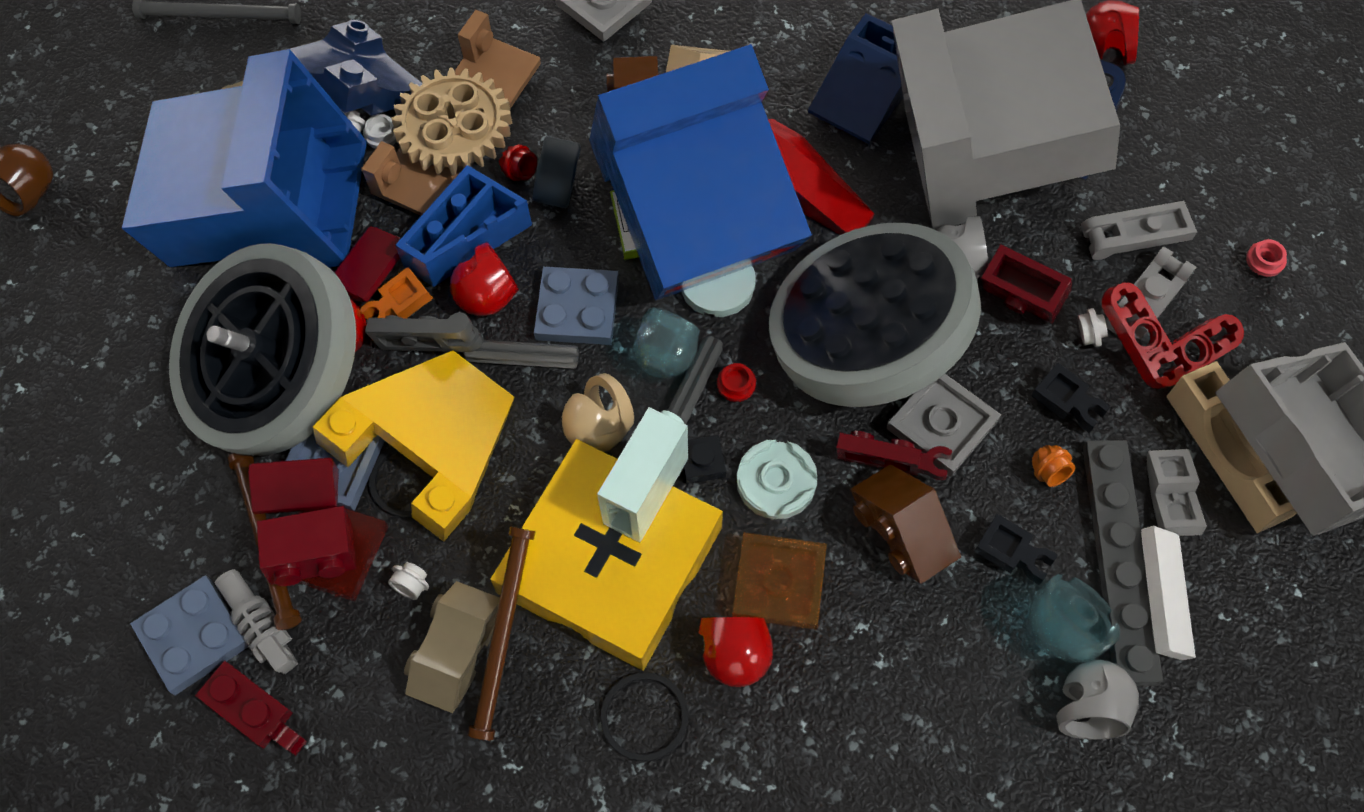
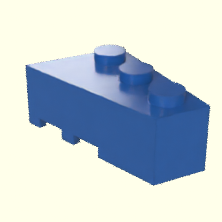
M467 165L396 243L395 246L404 269L409 267L415 276L435 287L452 276L453 270L460 262L470 260L475 254L476 246L488 242L495 249L530 227L532 222L527 200Z

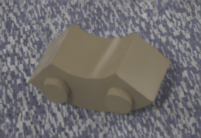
M458 581L444 595L439 594L436 597L430 612V617L433 620L419 650H414L405 665L404 674L408 676L405 695L450 713L455 711L477 673L474 669L478 653L484 646L488 647L491 640L500 597Z

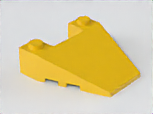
M452 350L341 396L313 426L316 444L347 468L378 435L433 477L411 503L412 518L444 542L471 510L476 493L485 475L489 460L515 397Z

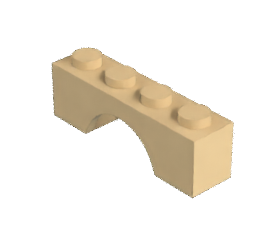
M1216 361L1183 375L1167 395V399L1258 534L1292 518L1297 512L1215 392L1230 381Z

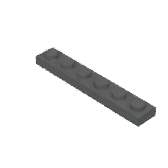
M1127 440L1086 441L1083 445V455L1111 662L1123 668L1134 680L1136 686H1158L1163 683L1160 655L1155 652L1141 529Z

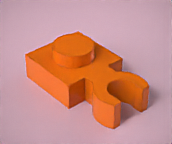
M407 267L378 289L383 296L380 300L367 302L361 307L360 312L364 314L367 320L376 314H379L377 318L397 315L407 319L431 301L433 297L411 269Z

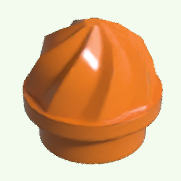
M1045 445L1039 448L1032 457L1035 477L1039 481L1045 482L1049 487L1062 484L1075 471V465L1071 462L1072 455L1057 445Z

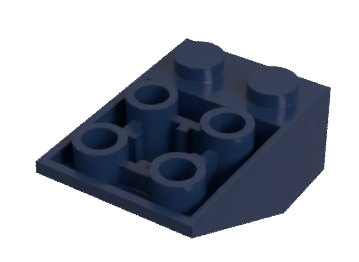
M865 13L849 34L808 108L809 114L867 144L871 143L903 98L892 25Z

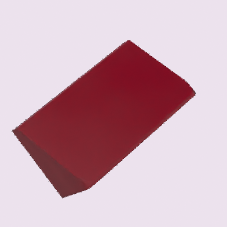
M370 226L367 228L334 272L345 286L352 301L368 302L400 259L395 245L401 238L377 227Z
M331 458L249 464V484L253 514L337 507L339 470L335 462Z

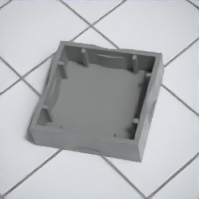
M1346 342L1314 349L1304 356H1283L1250 364L1215 392L1312 536L1364 518V367Z

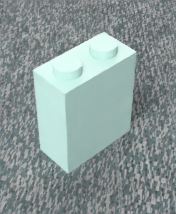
M648 407L597 493L603 524L639 543L642 541L688 460V425L684 424L679 416L670 411L663 410L659 412Z

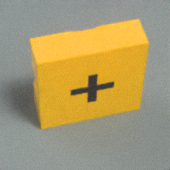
M576 439L522 526L523 529L533 530L536 533L534 540H529L517 605L547 621L572 628L591 644L644 671L672 620L680 595L697 575L722 529L723 511L672 486L642 541L639 543L604 525L602 521L597 493L618 459ZM510 548L490 579L498 595H501Z

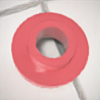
M1267 239L1257 242L1250 247L1246 254V261L1250 269L1258 275L1272 277L1278 275L1285 268L1287 252L1279 242Z

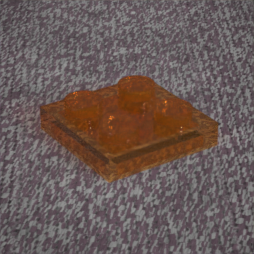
M744 532L732 617L765 618L767 623L817 630L827 544Z

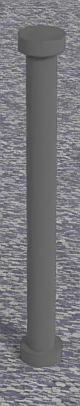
M133 0L132 2L133 14L137 19H145L149 15L288 20L290 24H300L301 9L298 3H289L288 6L153 2L146 0Z

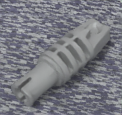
M232 569L220 575L216 579L215 585L232 609L231 621L235 626L237 625V630L243 635V639L260 663L267 660L276 672L288 673L298 665L296 658L287 645L292 638L286 630L276 629L273 620L275 613L267 601L253 594L238 571Z

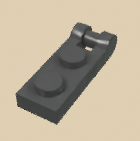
M461 312L454 313L448 319H438L433 316H422L420 319H406L394 315H388L385 318H368L365 333L381 350L444 352L453 350L455 352H473L479 349L483 343L481 333L473 326L468 316Z

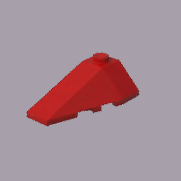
M768 119L803 213L839 235L866 227L873 219L874 212L802 135L774 119Z

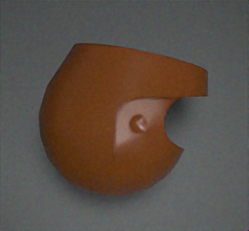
M8 144L0 147V179L11 186L22 201V204L12 202L0 193V210L13 216H21L32 210L37 205L38 200L48 190L53 179V169L49 160L38 149L24 144Z

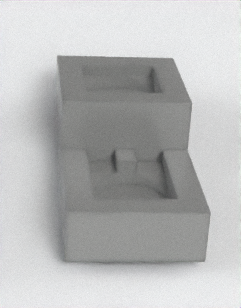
M1189 449L1148 451L1146 457L1149 486L1158 527L1179 534V536L1202 535L1207 525L1195 492L1200 481Z

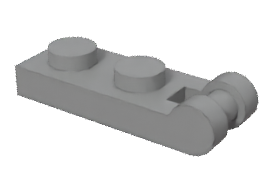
M1185 201L1094 216L1083 221L1080 226L1084 237L1089 238L1091 242L1089 251L1094 260H1102L1112 254L1193 240L1197 233ZM1112 231L1114 237L1106 238L1104 232Z
M1164 246L1134 284L1143 293L1157 319L1197 268L1188 261L1182 263L1172 256L1174 252ZM1162 268L1175 276L1172 281L1159 274ZM1126 296L1119 302L1118 306L1120 308L1124 307L1128 302ZM1134 314L1132 315L1133 317L1127 318V323L1139 319L1138 315ZM1107 318V329L1116 334L1114 328L1112 327L1110 321ZM1136 327L1135 339L1138 343L1148 332L1145 327Z

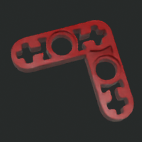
M1126 282L1109 288L1102 297L1103 311L1144 382L1155 389L1176 385L1183 375L1212 363L1236 348L1244 338V328L1239 319L1233 315L1224 314L1205 321L1170 342L1146 298L1136 285ZM1122 296H1126L1128 302L1124 307L1120 308L1117 301ZM1134 314L1138 315L1139 319L1127 323V318L1133 317L1132 315ZM1137 326H1143L1149 331L1150 341L1147 346H1142L1136 341L1135 330ZM1224 327L1227 331V334L1223 336L1224 339L1211 342L1208 337L1216 335ZM1189 341L1194 342L1199 347L1200 356L1196 362L1189 360L1186 356L1185 346ZM1174 361L1177 366L1169 368L1163 373L1164 376L1160 377L1157 370L1160 369L1161 364Z

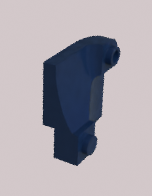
M350 20L333 25L324 39L290 48L336 105L345 113L362 108L369 115L373 116L392 110L394 105L402 104L400 93L411 95L410 83L418 86L422 85V82L386 54L382 45V37L360 20Z

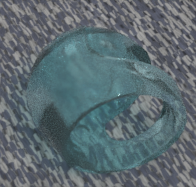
M649 308L640 319L642 323L633 344L634 357L640 368L651 376L658 378L676 377L684 373L692 365L697 353L700 330L688 320L660 308Z

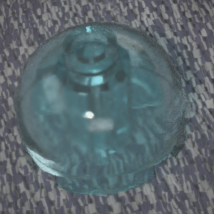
M1057 574L1042 586L1032 599L1028 618L1035 641L1043 652L1069 663L1092 661L1101 656L1119 640V624L1117 622L1113 627L1111 626L1107 615L1112 610L1093 588L1075 577L1069 582L1061 580L1064 574Z

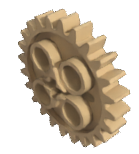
M449 68L447 76H442L438 70H435V79L430 80L422 75L421 86L410 83L411 95L400 93L402 104L394 105L396 116L392 117V123L394 126L393 132L403 154L408 153L412 164L420 160L423 170L428 169L434 164L436 174H440L444 167H449L451 174L455 175L458 166L465 168L468 165L471 167L470 163L476 162L479 166L484 167L483 157L485 155L495 159L496 152L494 147L505 148L504 137H510L511 135L509 127L512 124L508 99L504 98L503 89H495L492 78L484 82L481 72L470 78L467 68L462 71L460 76L455 75L453 68Z

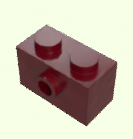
M1001 244L981 277L983 289L1004 299L1003 304L1010 310L1019 314H1024L1025 311H1028L1052 324L1072 291V278Z
M344 506L257 521L260 570L270 585L292 586L298 584L301 579L317 576L334 578L341 576L345 571L357 569L352 523Z

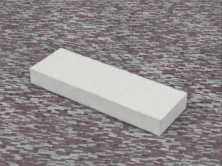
M1156 526L1141 529L1155 652L1179 660L1196 658L1179 534Z

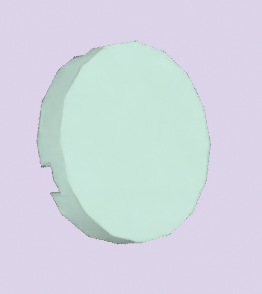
M751 266L684 290L682 294L685 302L696 312L703 315L704 312L714 314V317H726L736 314L749 304L755 290L754 268Z
M766 440L752 446L742 457L737 471V490L744 504L757 515L769 519H787L801 513L812 501L817 487V468L811 456L799 445L789 441L784 443L777 442V440Z

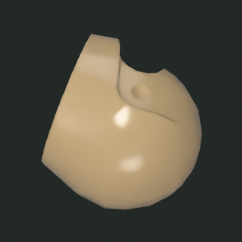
M606 373L591 377L586 383L584 395L580 393L573 394L565 404L562 413L563 432L572 445L578 439L602 452L611 450L621 442L634 423L633 407L625 389L614 377ZM599 386L605 388L613 399V406L609 410H605L601 402Z

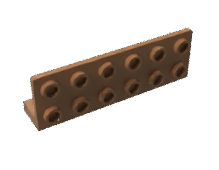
M475 10L458 33L463 59L455 69V75L460 76L462 71L467 68L470 78H473L478 72L482 73L484 82L492 78L495 89H503L504 98L508 99L511 109L540 66V57L494 39L488 14ZM381 141L361 169L371 194L422 216L464 168L463 166H458L455 175L451 174L449 167H444L440 174H436L434 164L428 169L423 170L420 160L412 164L408 153L403 154L400 148L396 152L394 146Z

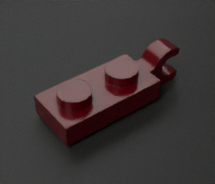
M851 431L850 434L840 433L836 447L838 459L879 468H885L891 464L907 474L918 476V473H922L935 480H946L948 471L936 468L933 461L937 458L951 459L952 450L948 447L936 446L926 453H921V449L915 448L913 443L906 440L892 439L890 443L874 440L875 437L872 434L863 431Z
M225 660L195 695L263 749L273 739L296 756L307 742L285 724L293 712Z

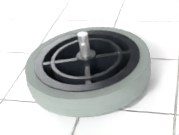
M883 223L862 227L844 233L821 245L800 261L789 273L778 289L770 310L769 333L771 342L784 371L801 390L815 399L847 407H867L893 402L912 395L935 382L950 370L965 353L975 336L981 314L978 283L974 270L961 248L948 236L937 230L910 223Z
M271 243L256 244L239 249L219 261L204 275L193 289L180 313L172 338L169 359L170 386L176 408L184 423L198 438L227 452L264 456L286 451L303 442L314 433L313 426L341 397L354 362L356 321L350 297L339 277L313 256L294 248Z

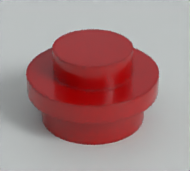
M733 363L720 371L717 378V388L725 399L741 402L753 395L756 389V377L753 371L746 365Z

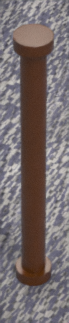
M232 453L228 457L229 467L236 472L258 549L257 521L267 520L265 513L253 514L249 464L254 463L253 455ZM267 581L276 615L273 618L276 629L287 630L297 626L302 619L299 611L293 608L287 586L270 585Z
M511 526L508 535L512 536L478 708L474 725L469 726L467 734L475 739L494 740L495 730L491 727L529 540H534L536 531Z

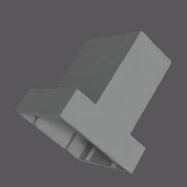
M1070 0L944 32L939 9L892 20L904 107L932 229L937 230L946 224L952 226L963 224L968 216H977L976 201L1116 169L1120 122L1081 0Z

